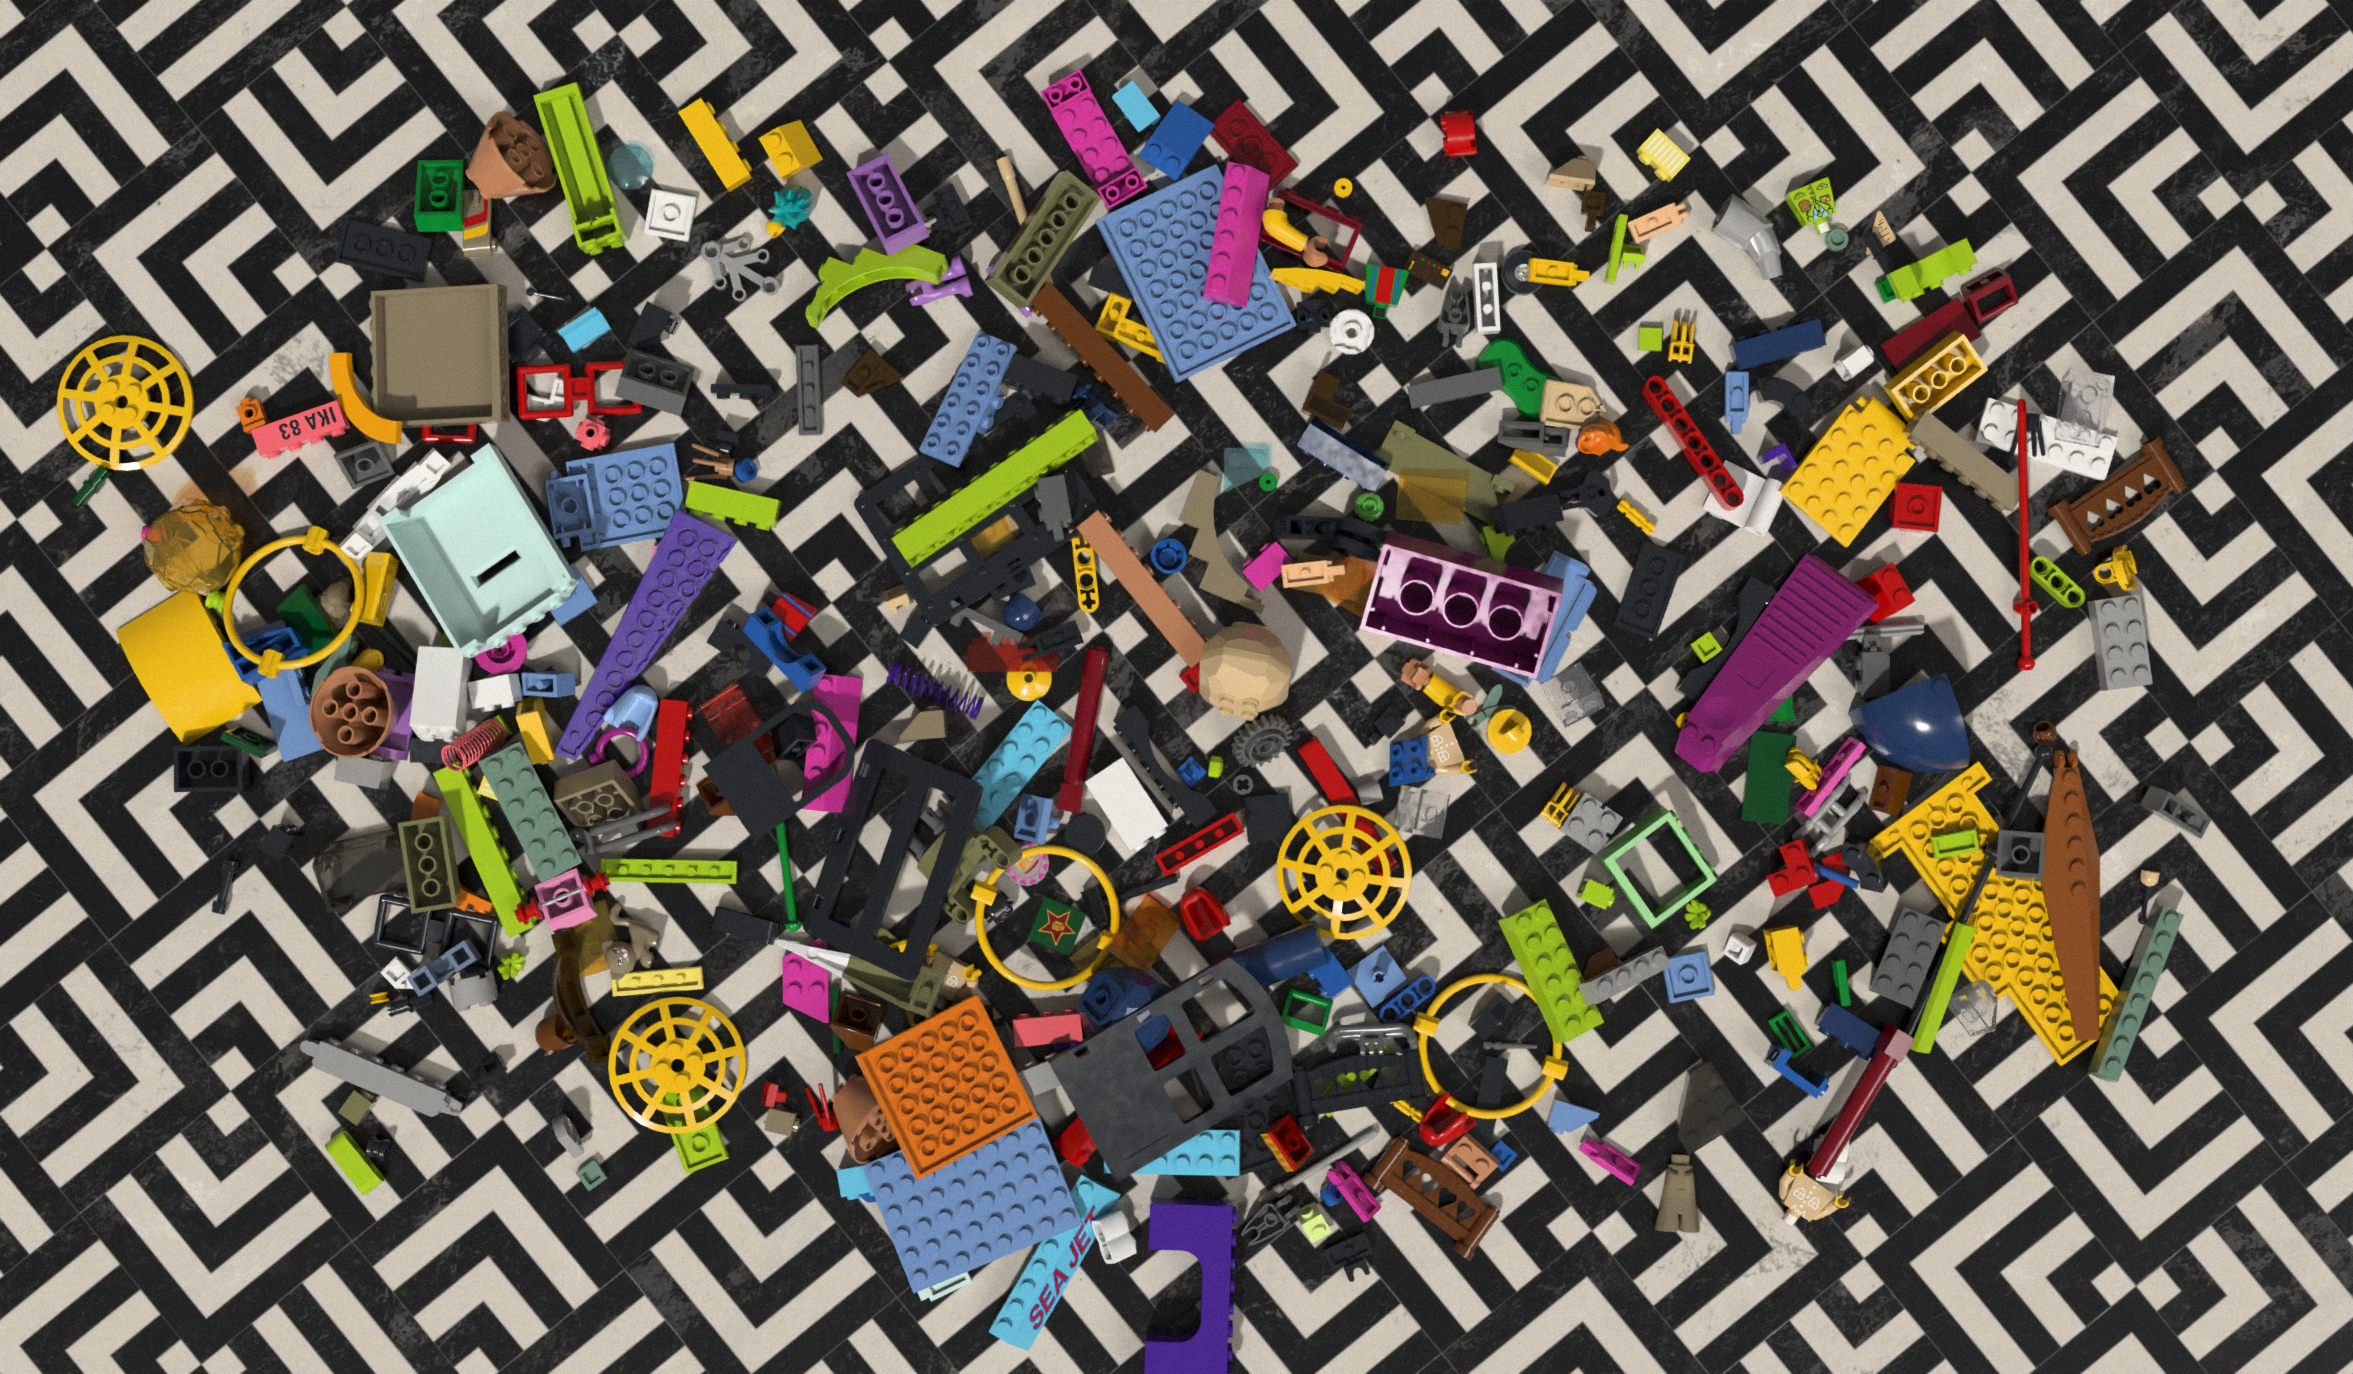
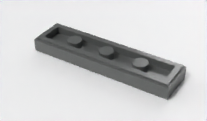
M796 345L799 436L822 435L819 345Z

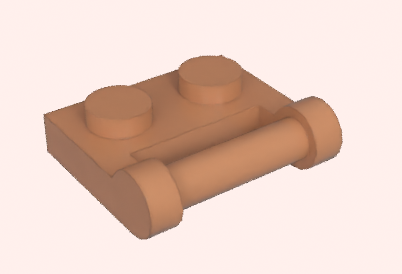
M1467 1132L1439 1159L1444 1165H1449L1465 1179L1472 1190H1475L1500 1164V1161ZM1456 1154L1469 1167H1471L1477 1173V1175H1472L1457 1160H1455L1453 1156Z

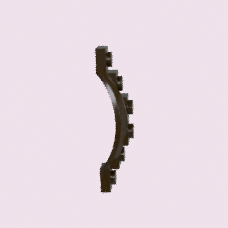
M571 928L552 934L551 937L557 953V957L553 958L552 995L558 1015L568 1031L578 1040V1044L585 1045L590 1065L609 1060L611 1047L608 1037L602 1035L592 1018L581 987L578 970V950H580V945L575 929Z

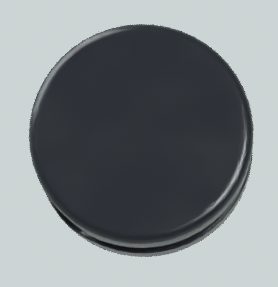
M1092 814L1077 815L1068 822L1065 828V842L1068 848L1078 851L1085 856L1093 855L1103 847L1106 841V828L1103 822Z

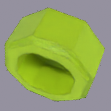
M1212 756L1210 758L1208 775L1218 778L1223 770V760L1221 757Z

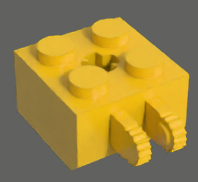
M1793 925L1763 930L1771 970L1784 976L1785 985H1787L1788 989L1793 991L1799 990L1802 986L1800 973L1807 972L1806 966H1809L1808 956L1806 952L1803 953L1801 945L1804 944L1802 930H1798V927Z

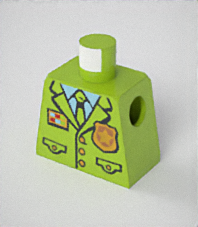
M1828 177L1789 192L1784 196L1802 227L1814 224L1818 235L1831 230L1826 218L1833 216L1836 213V208Z

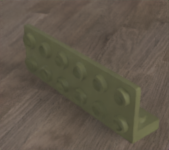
M1395 420L1376 455L1391 465L1388 470L1486 524L1492 525L1493 520L1490 508L1504 504L1516 484L1497 474L1493 476L1415 433L1416 430Z

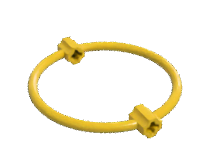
M312 526L309 527L307 535L284 537L261 547L241 564L227 588L223 604V618L229 639L244 657L259 665L258 673L266 677L275 679V677H278L281 669L301 668L324 659L347 640L361 616L365 589L358 564L352 557L343 552L337 543L328 540L330 533L321 527ZM303 544L302 548L305 551L315 555L323 554L324 548L336 553L349 567L355 584L353 610L340 634L327 646L314 654L294 660H284L285 656L282 653L271 649L264 650L263 656L250 650L238 636L233 622L234 597L241 580L248 570L267 554L290 545Z
M1038 845L1022 849L1023 856L1020 860L1040 854H1056L1071 858L1087 867L1098 878L1108 897L1111 912L1110 930L1103 929L1097 943V948L1102 949V951L1086 969L1063 980L1036 981L1016 974L997 958L986 936L984 909L985 904L992 906L998 891V887L993 886V884L1005 870L995 867L985 882L976 880L970 898L977 900L975 908L976 934L980 947L991 965L1004 977L1020 986L1044 991L1060 990L1074 986L1093 975L1107 960L1110 953L1118 956L1125 938L1118 935L1120 924L1118 899L1104 871L1090 858L1073 849L1057 845Z
M1484 973L1472 975L1458 980L1444 989L1433 1000L1425 1014L1417 1012L1412 1028L1414 1031L1419 1032L1418 1051H1420L1423 1073L1428 1084L1438 1097L1446 1091L1438 1083L1430 1067L1427 1054V1037H1434L1440 1019L1434 1017L1440 1006L1451 995L1467 986L1491 982L1512 986L1524 992L1536 1002L1528 984L1502 974ZM1553 1038V1055L1545 1056L1540 1072L1545 1074L1546 1077L1538 1089L1522 1102L1497 1110L1470 1107L1452 1096L1445 1103L1461 1113L1465 1111L1469 1116L1483 1119L1505 1118L1528 1109L1547 1092L1555 1078L1559 1080L1564 1079L1569 1062L1561 1060L1562 1043L1556 1044Z

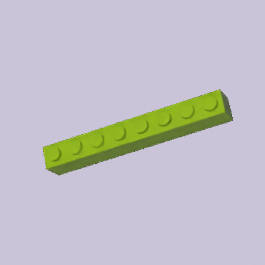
M445 767L434 772L433 775L508 938L538 926L536 923L538 918L536 916L530 918L527 925L523 922L519 923L514 910L517 909V904L528 905L526 900L529 898L526 890L523 887L520 888L518 884L519 875L516 869L511 867L507 860L510 858L505 846L501 847L498 840L500 838L498 829L495 825L492 826L489 821L491 815L487 806H483L479 799L481 797V794H478L479 788L476 784H472L470 768L466 767L459 772H454Z

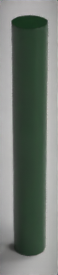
M831 985L832 1018L840 1000V985ZM832 1030L833 1053H842V1040Z

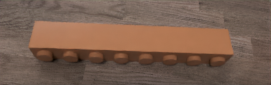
M1095 510L1075 526L1076 529L1185 663L1192 668L1200 661L1201 652L1204 644L1209 641L1204 634L1199 635L1195 631L1197 625L1189 616L1185 618L1180 611L1183 608L1177 600L1173 599L1171 601L1166 595L1169 591L1161 581L1157 583L1152 578L1155 573L1147 564L1143 566L1139 562L1138 558L1140 555L1133 546L1130 548L1126 546L1123 542L1126 538L1118 528L1114 531L1109 525L1112 521L1104 511L1100 513L1098 510Z

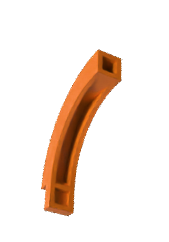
M418 791L413 804L411 821L438 817L443 800L424 791ZM460 884L463 905L457 906V908L467 911L470 910L471 905H474V910L486 914V911H494L495 907L490 899Z

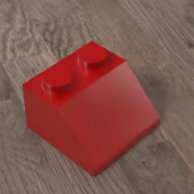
M1886 562L1854 582L1875 597V601L1879 603V607L1868 617L1871 624L1897 613L1916 601L1893 562Z

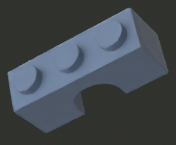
M469 938L445 952L438 959L408 976L407 979L417 995L422 996L482 957Z

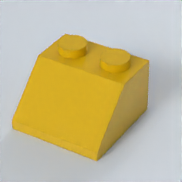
M801 120L779 126L759 138L784 182L823 160Z

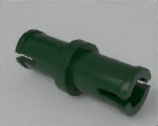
M99 465L88 480H84V485L71 501L83 509L92 496L100 492L99 488L112 473L107 468Z

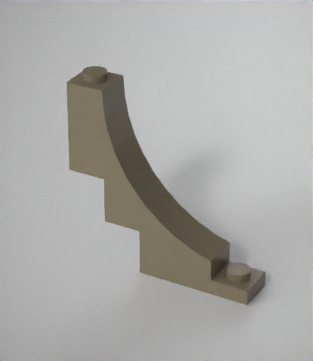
M1205 468L1204 471L1199 470L1178 519L1182 523L1199 529L1189 551V555L1209 563L1199 588L1262 614L1265 605L1261 604L1262 599L1253 595H1249V598L1244 597L1249 585L1232 569L1216 537L1213 511L1215 495L1220 482V478L1217 477L1218 473L1208 468Z

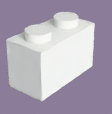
M518 673L467 683L472 709H481L482 713L494 711L497 705H502V708L516 706V701L523 700Z

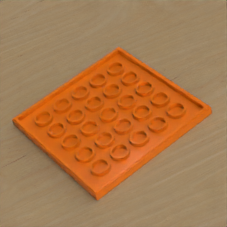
M978 994L966 998L855 1056L916 1181L1039 1117Z

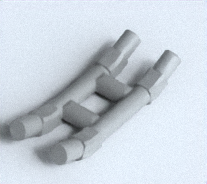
M1843 777L1834 787L1833 792L1821 803L1819 809L1791 836L1796 840L1804 837L1815 825L1820 828L1825 834L1810 849L1813 857L1832 841L1835 835L1860 809L1867 798L1864 792H1860L1846 809L1836 801L1850 784V780L1847 777ZM1829 808L1840 816L1832 826L1821 818Z

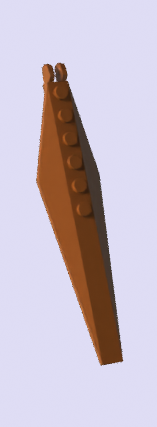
M2056 750L2054 752V777L2041 832L2046 833L2043 879L2040 883L2076 1041L2099 1040L2100 856L2077 767V751L2069 750L2067 752L2068 768H2064V751Z

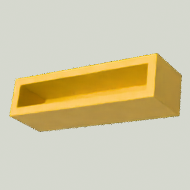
M700 98L678 112L729 192L752 178L749 173L752 170L751 166L745 158L741 160L737 152L740 149L733 139L729 141L725 136V133L728 131L721 120L717 122L713 117V114L716 112L709 101L704 103Z

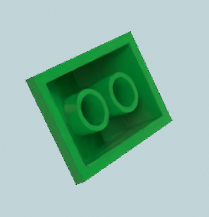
M418 160L414 218L418 232L463 231L464 160Z

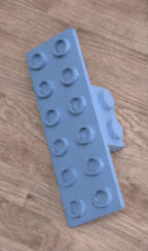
M977 332L919 448L920 452L955 467L960 466L976 432L985 435L987 430L993 425L997 409H1000L1003 405L1004 394L999 389V386L1009 368L1013 354L1018 350L1015 345L983 332Z
M279 620L241 634V637L251 638L260 636L263 633L287 628L284 620ZM303 667L281 669L278 677H275V679L267 677L257 683L284 762L324 749L320 745L321 742L316 733H313L311 729L309 709L312 697L311 690L306 685L304 679L305 672Z

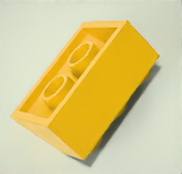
M368 552L367 558L364 557L361 570L363 571L365 596L358 622L381 627L384 625L399 561L389 553ZM354 601L352 602L350 613H352Z

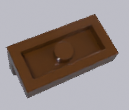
M1879 765L1868 809L1901 817L1912 774Z

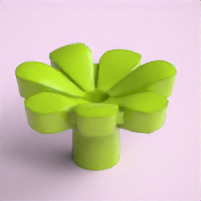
M1691 900V904L1686 906L1687 911L1690 913L1685 914V919L1691 921V929L1697 927L1700 929L1706 926L1705 920L1710 917L1711 912L1705 903Z
M513 951L509 957L506 954L500 957V962L503 964L498 966V971L502 973V977L505 980H508L510 976L512 978L516 977L518 974L517 970L523 971L525 965L522 962L526 960L525 956Z

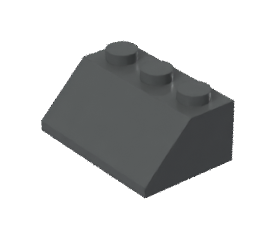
M629 348L614 396L681 416L695 368Z

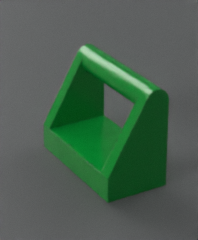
M1290 987L1280 1017L1284 1025L1323 1037L1333 1000ZM1292 997L1325 1007L1321 1025L1288 1015Z

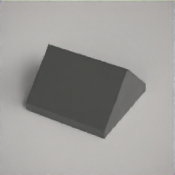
M376 439L334 454L336 462L352 489L395 474L385 443Z

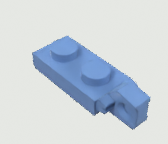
M1725 371V422H1730V434L1742 433V423H1746L1748 417L1749 372Z

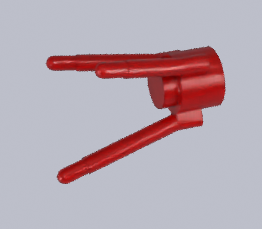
M822 1083L818 1084L824 1109L822 1115L810 1088L806 1087V1093L817 1116L819 1126L822 1125L823 1132L839 1129L840 1126L834 1110H829Z

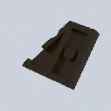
M1425 197L1424 204L1427 208L1437 246L1459 250L1468 204Z
M869 349L842 380L841 384L856 397L860 398L901 381L904 377Z

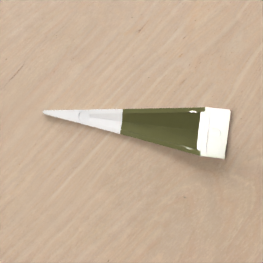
M775 940L777 945L895 1005L929 1018L947 977L946 973L922 966L917 979L907 981L852 954Z

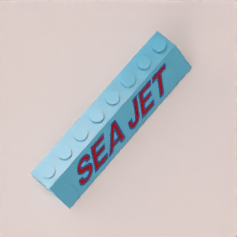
M1083 1171L1070 1191L1083 1224L1039 1243L989 1328V1333L1008 1344L1029 1351L1096 1238L1092 1228V1221L1110 1213L1121 1195Z

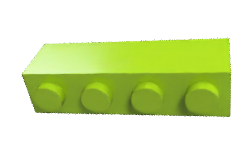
M690 480L685 507L690 509L691 514L703 516V513L706 512L712 514L713 519L725 521L726 517L733 518L735 524L747 526L748 522L755 523L756 528L769 531L770 527L776 528L781 501Z

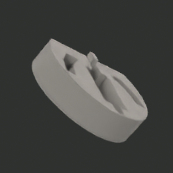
M565 1114L553 1119L552 1125L555 1135L571 1156L576 1158L584 1154L582 1141L570 1119Z

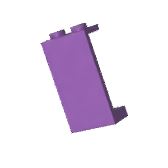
M382 668V672H373L381 677L394 701H396L398 705V721L392 734L388 735L369 754L407 761L410 749L409 738L413 735L410 717L415 674L402 672V675L399 676L395 675L396 670Z

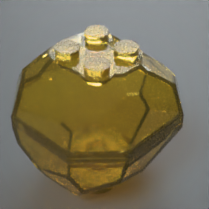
M185 498L174 504L152 523L142 542L146 553L144 560L167 590L207 595L217 591L233 578L241 566L243 536L245 532L240 525H235L229 518L231 515L225 506L219 507L200 498Z

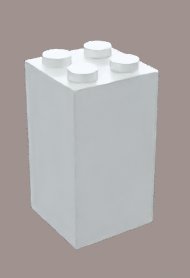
M419 646L410 726L423 741H434L435 738L452 742L465 734L469 700L467 683L471 682L473 662L471 658L460 656L455 648Z
M1124 757L1085 782L1130 851L1132 849H1135L1136 852L1148 844L1147 839L1152 836L1157 839L1167 832L1165 829L1168 826L1167 822Z

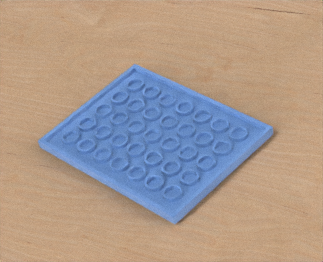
M1217 164L1095 221L1175 383L1183 381L1297 326L1275 280L1268 278L1270 270L1258 246L1247 307L1202 299L1223 183V176Z
M1030 1097V1100H1031V1102H1032V1104H1033V1106H1034V1108H1035V1110H1036V1112H1037V1114H1038V1116H1039V1113H1038V1111H1037V1108H1036V1106H1035V1103H1034V1101H1033V1098ZM1040 1116L916 1181L902 1150L863 1165L913 1293L1083 1224Z

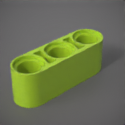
M2039 556L2029 560V576L2062 606L2073 608L2083 604L2085 600L2083 590L2048 558ZM2036 561L2042 563L2043 570L2040 573L2034 569ZM2053 576L2059 579V586L2057 588L2051 585ZM2070 591L2076 595L2074 603H2070L2068 600Z
M342 1130L325 1144L328 1153L362 1194H369L384 1182L381 1172L366 1157L365 1152L347 1131Z

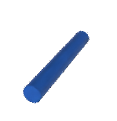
M1815 863L1820 875L1852 888H1858L1859 880Z

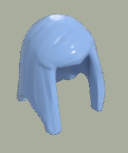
M633 686L608 709L603 719L616 728L627 726L636 729L638 733L635 739L641 742L645 738L657 710V695L648 686Z

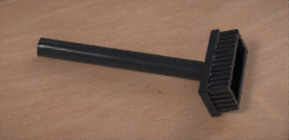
M1176 874L1116 894L1118 903L1177 883ZM1097 885L1080 892L1092 927L1110 923L1105 910L1106 907L1110 906L1108 897L1101 898Z

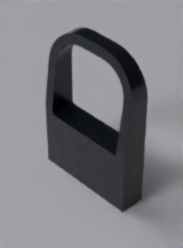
M800 701L783 709L703 765L702 768L753 840L757 841L841 782L853 767L855 746L851 736L831 709L818 702ZM809 709L821 713L828 719L845 745L846 759L843 767L837 774L800 800L795 801L756 746L755 741L794 713Z

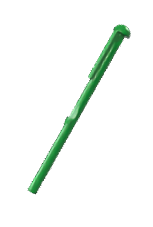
M769 754L770 760H769L768 763H769L770 765L773 764L774 762H776V759L774 758V756H775L774 754H773V759H772V754ZM776 763V764L772 765L771 767L773 768V770H774V771L776 772V774L778 775V769H777V763ZM783 822L776 827L789 923L784 925L788 931L796 932L801 928L802 922L798 923L786 826Z

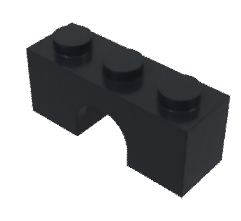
M721 619L708 638L707 643L725 655H728L734 646L739 644L745 645L749 650L750 657L744 667L762 679H767L775 664L745 633L738 630L739 624L731 619H728L727 622Z

